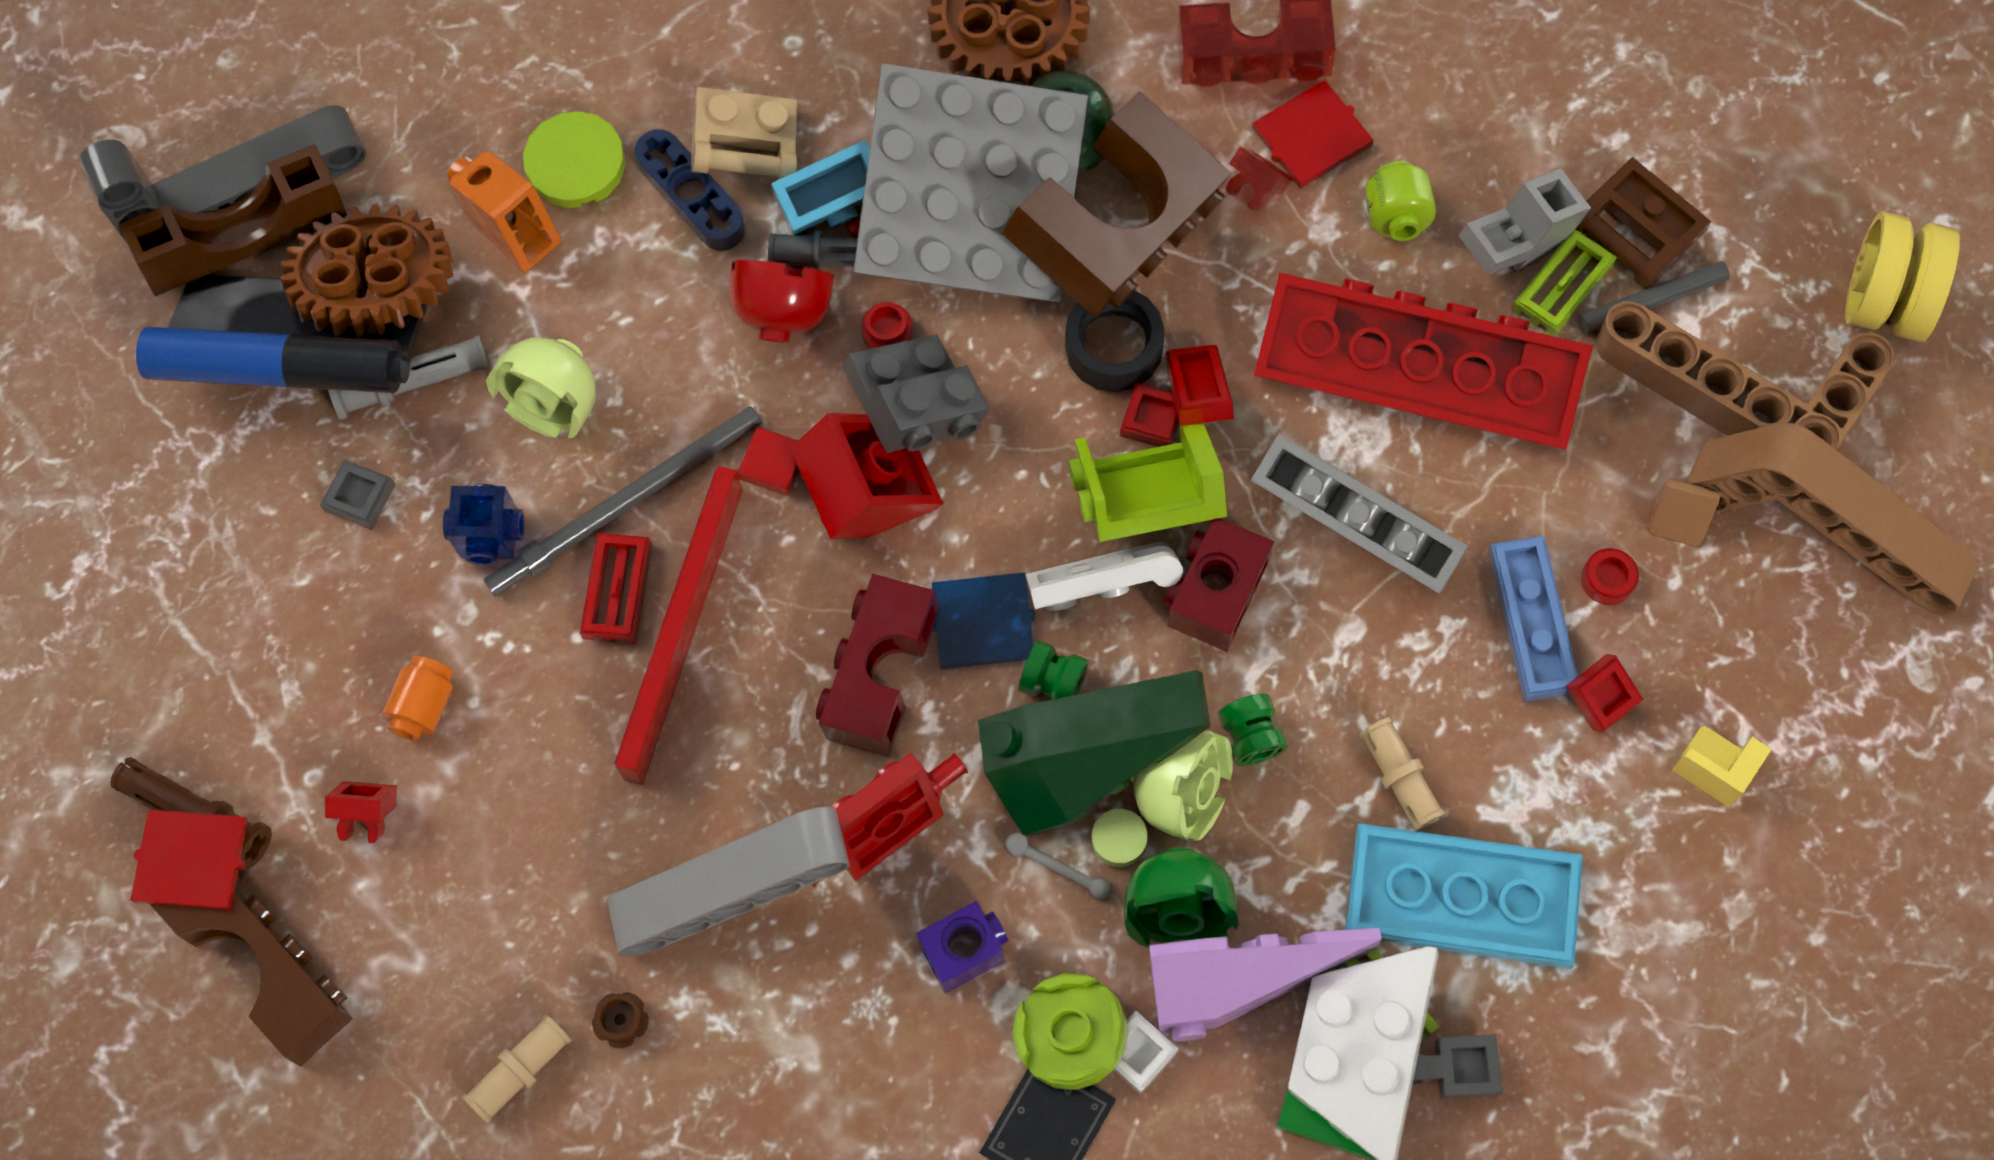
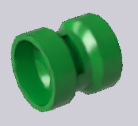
M1037 640L1022 671L1018 691L1033 697L1043 692L1046 696L1051 697V699L1077 695L1084 682L1089 659L1076 654L1068 657L1058 656L1053 645Z
M1261 693L1243 697L1225 705L1218 712L1223 729L1230 732L1234 743L1231 748L1237 766H1249L1267 761L1282 754L1288 748L1283 731L1275 727L1272 717L1275 713V708L1269 694Z

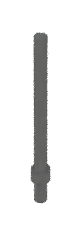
M751 406L747 407L539 543L534 539L516 551L519 555L518 557L483 579L496 597L530 574L535 578L552 567L551 560L760 425L762 422L758 414Z

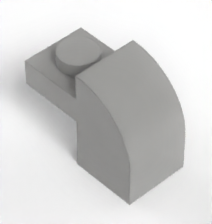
M1560 168L1524 182L1505 209L1467 223L1458 236L1488 276L1511 266L1519 272L1548 255L1567 239L1591 207Z

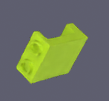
M1204 423L1180 425V443L1095 460L1092 459L1086 438L1075 439L1077 458L1068 460L1071 482L1074 492L1078 491L1083 522L1093 521L1099 542L1227 517L1224 473Z

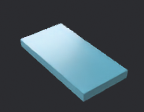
M1358 823L1355 831L1345 930L1380 928L1381 942L1420 948L1430 946L1441 951L1571 969L1575 964L1583 855Z

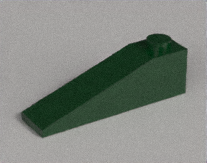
M1198 670L1023 705L978 720L984 773L1022 835L1028 837L1077 823L1089 814V807L1109 793L1116 795L1129 785L1128 779L1152 762L1159 763L1211 727L1203 674Z

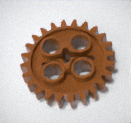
M931 0L932 7L928 8L931 41L937 43L938 57L940 59L949 57L950 71L952 73L966 67L967 77L978 78L981 75L986 80H1003V82L1014 84V80H1021L1023 85L1031 87L1032 77L1036 75L1047 84L1050 83L1051 67L1064 73L1067 71V56L1072 58L1080 56V42L1087 41L1086 24L1090 23V7L1087 6V0H1047L1044 2H1034L1032 0ZM974 29L986 30L985 32L979 34L970 32ZM1022 40L1034 41V43L1029 45L1020 44L1018 42Z
M373 204L368 214H361L356 206L352 207L350 217L344 219L335 212L331 213L332 224L326 226L316 221L312 223L315 234L299 233L297 237L300 246L287 247L286 251L289 260L282 261L280 264L284 274L280 279L291 310H298L303 323L313 319L315 328L318 331L325 329L332 323L335 336H340L348 327H354L356 337H361L366 327L374 326L376 332L380 335L384 333L385 323L391 321L399 328L405 327L403 317L407 314L421 319L424 317L421 305L437 306L439 303L436 293L448 292L449 288L446 279L454 275L451 266L453 259L449 243L445 240L442 228L435 229L433 220L430 217L420 221L417 210H412L402 217L398 205H394L386 214L380 213L378 204ZM368 245L371 250L370 255H367ZM363 284L368 285L367 293H365Z

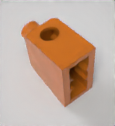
M482 152L473 161L468 157L459 158L450 166L447 174L450 181L449 186L468 219L524 274L562 242L534 186L491 152ZM510 211L516 214L514 225L504 218Z

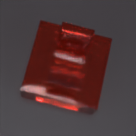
M1240 146L1229 164L1241 173L1234 175L1229 180L1226 192L1236 196L1244 184H1252L1254 196L1249 201L1247 207L1257 211L1267 202L1268 192L1283 195L1293 177L1256 151Z

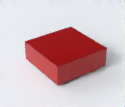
M1135 383L1120 428V436L1157 447L1173 444L1179 425L1173 393Z
M757 427L737 472L739 480L789 496L799 472L798 465L790 448L798 440Z
M1605 654L1565 686L1592 730L1604 732L1644 700L1617 656Z

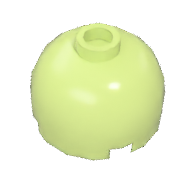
M532 337L510 346L500 357L486 379L488 391L493 399L500 392L509 402L504 409L507 414L527 428L547 437L557 438L561 430L569 431L568 438L575 437L590 415L596 401V383L591 368L583 358L581 350L573 343L564 339L554 340Z
M1205 730L1159 763L1152 762L1130 778L1134 783V796L1139 811L1150 825L1173 837L1187 841L1189 839L1198 841L1207 834L1219 816L1226 799L1221 796L1215 797L1220 779L1224 778L1231 781L1233 751L1230 741L1225 736Z

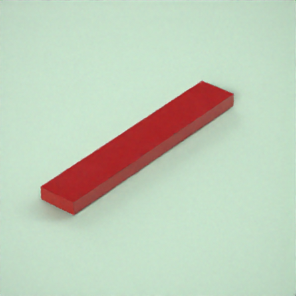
M718 466V469H715L614 762L625 781L640 785L644 783L743 491L737 470Z

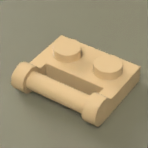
M697 87L694 96L691 171L707 174L709 169L772 176L777 177V180L796 172L797 100ZM711 144L777 152V157L712 149Z

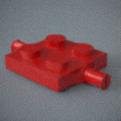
M909 753L900 761H893L883 766L877 772L872 782L854 795L842 797L831 806L836 809L850 867L846 870L855 881L944 815L939 804L942 790L962 775L968 773L966 766L955 753L951 754L952 756L929 773L915 756ZM819 882L812 884V886L816 887Z

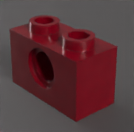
M1221 518L1213 519L1207 532L1198 529L1185 557L1192 564L1185 578H1181L1175 585L1169 587L1163 603L1164 606L1170 608L1168 627L1228 652L1269 564L1274 541ZM1211 574H1218L1225 577L1230 585L1222 590H1212L1204 585L1202 579Z

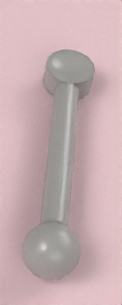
M1013 833L1007 838L1006 849L1011 856L1021 857L1025 855L1090 889V893L1095 899L1102 900L1111 894L1112 888L1108 880L1104 878L1093 879L1029 846L1026 837L1020 833Z

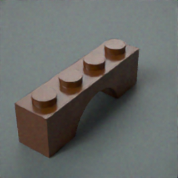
M313 144L267 163L264 176L258 186L245 198L228 207L211 212L192 213L179 210L167 204L123 222L119 226L154 296H158L292 240L299 233L306 234L314 230L312 223L315 221L324 225L332 223L331 213L335 212L342 218L347 217V213L335 183L316 145Z
M239 875L237 876L236 884L242 880ZM235 887L231 910L150 904L177 936L195 947L219 939H236L249 944L259 963L261 982L257 1000L248 1017L284 1058L302 1066L353 1019L341 1006L348 999L347 995L327 974H323L319 979L314 976L305 965L312 959L311 955L291 934L281 939L270 926L277 919L276 916L255 894L247 900Z

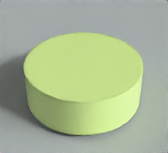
M1112 809L1103 813L1096 820L1092 829V847L1096 856L1103 863L1117 868L1127 867L1136 863L1146 850L1147 828L1143 820L1136 813L1127 809Z

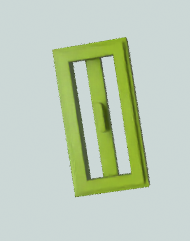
M1575 229L1515 300L1511 310L1518 315L1524 312L1530 316L1529 322L1536 327L1539 324L1547 328L1546 334L1556 337L1612 268L1617 257ZM1578 246L1584 250L1540 305L1534 303L1532 300L1573 249ZM1593 257L1600 261L1556 316L1549 313Z

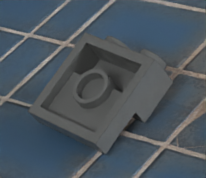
M938 334L848 354L842 365L886 453L905 448L909 451H918L926 448L934 441L952 437L954 440L968 438L981 428V422L990 410L968 366L954 367Z

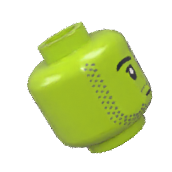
M1393 161L1380 167L1366 183L1365 198L1369 222L1374 231L1382 236L1393 238L1397 241H1408L1416 238L1435 220L1436 204L1432 181L1427 172L1418 166L1405 161Z

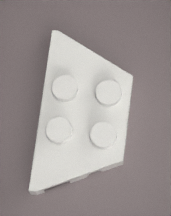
M1428 946L1312 976L1288 1089L1290 1094L1312 1111L1319 1113L1329 1121L1333 1128L1348 1140L1349 1138L1376 1160H1397L1438 959V950L1435 947Z

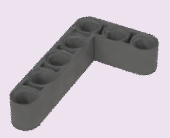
M327 106L154 184L150 182L127 147L117 140H102L93 143L81 153L79 161L99 207L126 241L119 224L167 204L179 210L192 213L211 212L228 207L245 198L258 186L264 176L267 163L313 144L316 145L332 179L358 167L365 160L367 154L348 112L340 106Z

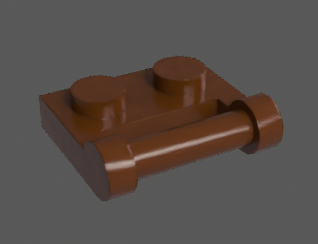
M1631 157L1586 201L1591 209L1576 227V230L1582 234L1584 232L1587 233L1607 251L1615 255L1620 262L1637 275L1635 281L1643 288L1648 289L1654 286L1666 270L1708 230L1712 221L1635 158ZM1607 209L1656 249L1658 253L1650 259L1599 217V215Z

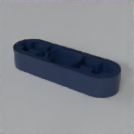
M655 129L644 133L636 142L635 156L639 169L645 178L706 246L718 251L729 250L737 246L745 233V225L738 205L709 173L691 171L692 154L675 135L662 129ZM657 149L661 154L667 152L670 164L674 168L669 174L667 167L660 159L656 157L651 159L650 153ZM687 180L699 181L704 186L702 193L690 200L678 197L676 190L681 183ZM711 206L713 213L720 221H729L730 228L725 231L718 226L713 228L710 216L706 210Z

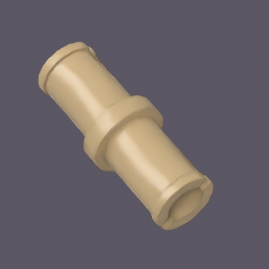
M1391 717L1384 718L1370 725L1359 734L1384 775L1380 779L1385 790L1392 789L1410 820L1414 831L1424 829L1446 815L1421 774L1425 769L1419 758H1412L1394 727Z
M547 1014L510 1052L504 1049L497 1056L500 1062L468 1094L462 1096V1099L487 1124L524 1085L529 1089L537 1081L534 1075L566 1044L572 1041L564 1030Z

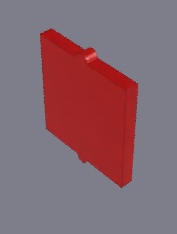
M1326 80L1254 121L1252 128L1272 152L1271 160L1275 163L1279 162L1300 189L1371 147L1374 141L1353 115L1354 107L1351 105L1346 106Z
M148 809L141 848L134 852V858L138 863L130 901L142 904L231 910L238 871L245 867V862L241 859L248 819L241 816Z

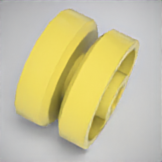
M1885 211L1877 213L1863 240L1855 263L1846 300V324L1873 331L1879 329L1890 316L1889 321L1894 336L1918 342L1926 341L1942 314L1950 292L1959 255L1960 234L1958 229L1930 222L1924 225L1914 236L1909 217Z

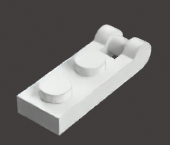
M1153 542L1025 575L1034 608L1045 607L1047 611H1060L1074 606L1079 598L1098 594L1100 598L1117 597L1127 593L1131 585L1152 580L1159 586L1171 587L1181 579L1183 567L1169 544Z

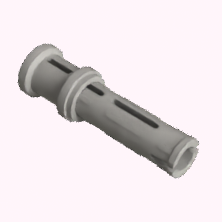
M478 335L470 340L411 357L408 381L401 383L398 391L395 393L328 390L339 420L348 418L349 412L380 403L383 407L389 406L391 402L395 401L394 395L433 383H439L482 368L487 369L490 366L480 336Z

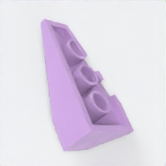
M1380 928L1317 931L1300 936V944L1288 945V939L1278 937V934L1259 935L1255 940L1243 943L1242 948H1230L1227 943V937L1149 945L1159 1032L1162 1034H1172V1040L1176 1042L1205 1038L1207 1036L1206 1029L1217 1028L1311 983L1312 976L1324 974L1333 969L1337 970L1354 959L1358 960L1365 957L1367 953L1375 949L1378 950L1381 942Z

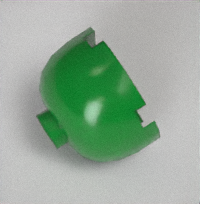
M1184 847L1171 848L1148 858L1136 868L1126 888L1124 925L1128 936L1146 948H1149L1150 939L1156 942L1171 943L1217 937H1227L1228 940L1227 930L1232 926L1236 930L1239 925L1238 902L1232 878L1214 858Z

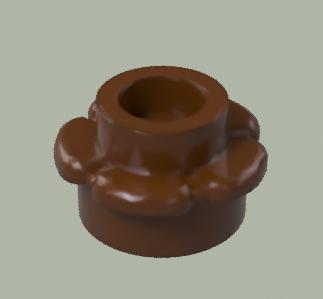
M624 992L623 994L612 993L602 998L596 1006L595 1017L592 1020L595 1035L602 1041L607 1040L608 1044L613 1048L622 1049L631 1046L634 1043V1039L642 1037L648 1028L649 1017L643 1011V1001L637 995L630 992ZM624 1015L626 1017L623 1025L616 1024L617 1016Z

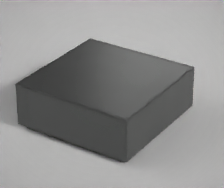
M344 460L320 506L326 513L372 530L395 487V483L388 476Z

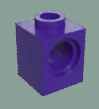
M977 901L916 933L918 944L945 994L1005 962L1001 945L1008 942L1007 935L995 913L992 911L984 915ZM962 933L976 935L982 942L978 952L970 957H959L952 953L950 944L957 935Z

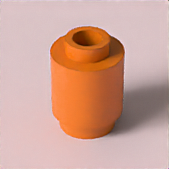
M413 656L409 665L402 666L383 709L382 716L390 722L388 730L412 741H419L421 735L432 736L454 688L450 683L454 672L436 660L424 656Z

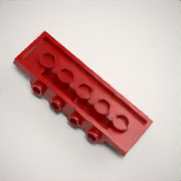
M1279 272L1254 372L1255 377L1561 450L1567 449L1593 345L1529 331V321L1512 316L1499 315L1497 323L1477 319L1478 310L1465 305L1447 303L1445 311L1424 306L1426 297L1409 292L1395 291L1392 299L1373 294L1374 285L1357 280L1343 279L1342 287Z

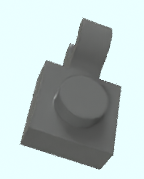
M1496 1035L1439 1037L1434 1041L1435 1055H1418L1412 1085L1439 1082L1440 1099L1496 1097L1503 1093Z

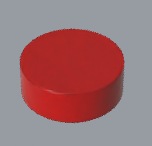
M1605 548L1593 553L1581 572V584L1585 593L1592 600L1603 605H1617L1627 600L1636 588L1639 580L1638 567L1632 557L1624 551L1614 548Z

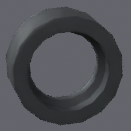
M1134 291L1118 309L1110 303L1096 318L1077 302L1068 315L1065 330V351L1069 366L1081 381L1098 390L1120 392L1133 389L1135 383H1144L1152 377L1162 359L1165 328L1160 311L1148 297L1137 291ZM1110 315L1128 317L1139 323L1143 328L1146 337L1144 349L1140 355L1131 361L1118 364L1102 362L1086 351L1084 334L1088 325L1098 318Z

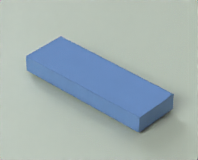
M1537 536L1492 543L1488 552L1523 701L1528 702L1570 695L1565 686L1578 677L1545 537Z

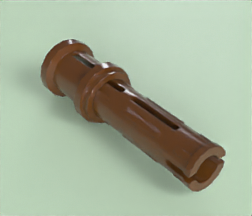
M132 757L126 758L125 764L121 762L111 777L110 784L113 789L136 799L152 810L238 816L234 813L233 806L227 802H209L206 799H202L190 790L147 768V766ZM248 821L241 855V859L245 862V867L242 870H248L262 858L269 846L272 830L262 822L253 824Z

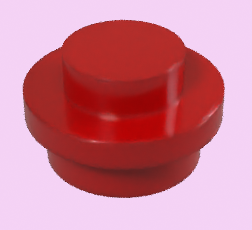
M881 302L871 307L865 313L861 322V333L865 343L873 349L909 341L913 334V323L911 316L903 307L892 302Z

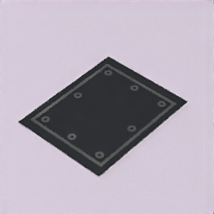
M1027 1069L979 1153L990 1160H1082L1116 1099L1093 1085L1078 1090L1053 1088L1036 1079L1030 1070Z

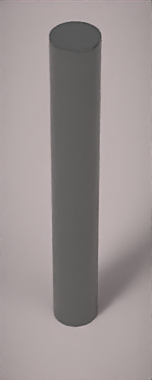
M1723 261L1716 262L1579 314V325L1585 334L1601 329L1608 311L1615 304L1635 302L1651 310L1729 280V270Z

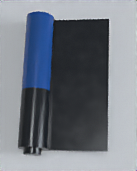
M206 275L186 284L167 328H143L137 341L136 362L140 375L146 380L395 393L398 391L401 383L408 381L410 355L424 317L420 319L407 314L403 317L405 327L399 328L391 321L385 323L384 333L380 335L376 332L374 326L366 327L361 337H356L354 327H348L340 336H335L332 323L325 329L318 331L315 328L313 319L304 323L301 321L298 310L292 311L281 279ZM363 284L365 293H367L368 285ZM421 305L423 316L428 305Z

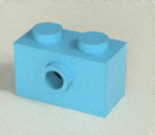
M866 139L771 183L774 196L793 235H798L828 221L830 228H834L858 216L855 208L862 205L870 150Z

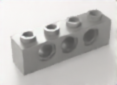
M1280 434L1276 437L1251 479L1252 482L1439 594L1442 593L1469 549L1464 543Z

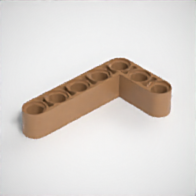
M1635 302L1615 304L1608 311L1596 338V350L1606 363L1727 436L1776 423L1787 422L1807 428L1836 450H1838L1895 360L1894 349L1883 336L1875 333L1856 335L1846 345L1807 404L1660 315ZM1614 330H1626L1633 335L1634 339H1624L1617 335ZM1660 356L1673 358L1680 367L1666 365ZM1854 360L1865 362L1871 371L1861 369ZM1706 384L1720 386L1726 395L1713 393ZM1827 399L1838 401L1846 411L1834 409ZM1753 411L1765 413L1770 417L1772 423L1761 422L1755 417Z
M1787 422L1776 423L1708 440L1703 444L1686 480V483L1716 490L1718 493H1721L1715 511H1726L1774 500L1780 501L1914 603L1933 613L1953 615L1959 611L1979 564L1977 558L1815 433L1797 424Z

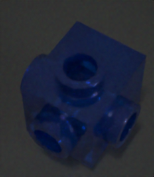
M491 484L451 486L449 508L445 509L443 515V534L445 540L450 541L460 558L475 565H493L497 563V559H514L515 542L522 541L524 537L525 518L523 510L517 508L506 487Z

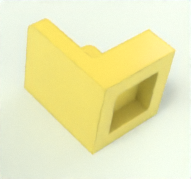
M1702 726L1696 732L1672 771L1730 808L1744 793L1772 749L1754 737H1751L1742 748H1739L1710 728Z

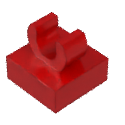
M342 781L325 796V818L340 819L337 824L339 840L347 841L354 833V821H361L368 828V843H375L384 833V818L397 806V785Z

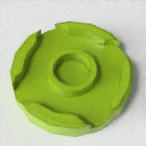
M581 111L560 113L542 122L529 136L523 152L525 174L534 186L538 196L551 205L568 209L583 207L582 203H589L593 200L597 203L607 198L620 184L626 167L623 144L614 127L598 115Z
M1063 973L1043 980L1032 989L1034 992L1028 996L1025 1003L1022 1001L1015 1013L1013 1039L1018 1057L1036 1079L1053 1088L1078 1090L1099 1083L1117 1067L1126 1050L1129 1026L1122 1004L1107 986L1086 974Z

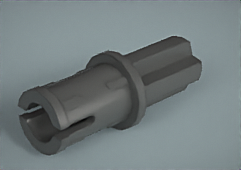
M816 231L815 235L770 233L768 239V261L786 264V267H814L821 271L822 266L854 267L858 238L823 237L822 231Z

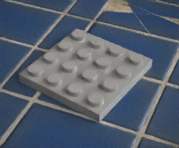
M882 63L853 274L1059 303L1061 287L1001 233L1017 207L1048 177H1051L1074 198L1088 95Z

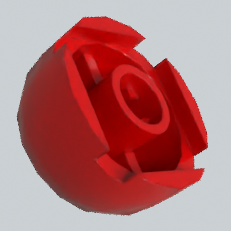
M741 259L736 260V262L732 261L729 282L730 301L734 313L744 324L759 329L758 339L789 343L790 334L810 331L820 323L828 311L833 290L834 274L808 267H803V270L786 267V264Z

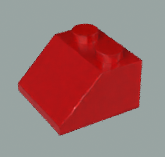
M827 413L790 448L800 470L801 477L806 483L819 512L821 522L825 526L830 539L869 538L932 512L944 504L920 451H909L905 448L886 453L867 414Z

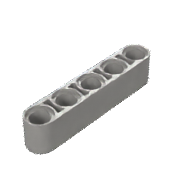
M820 807L797 813L609 896L606 900L619 956H636L656 951L846 870L850 867L836 809Z

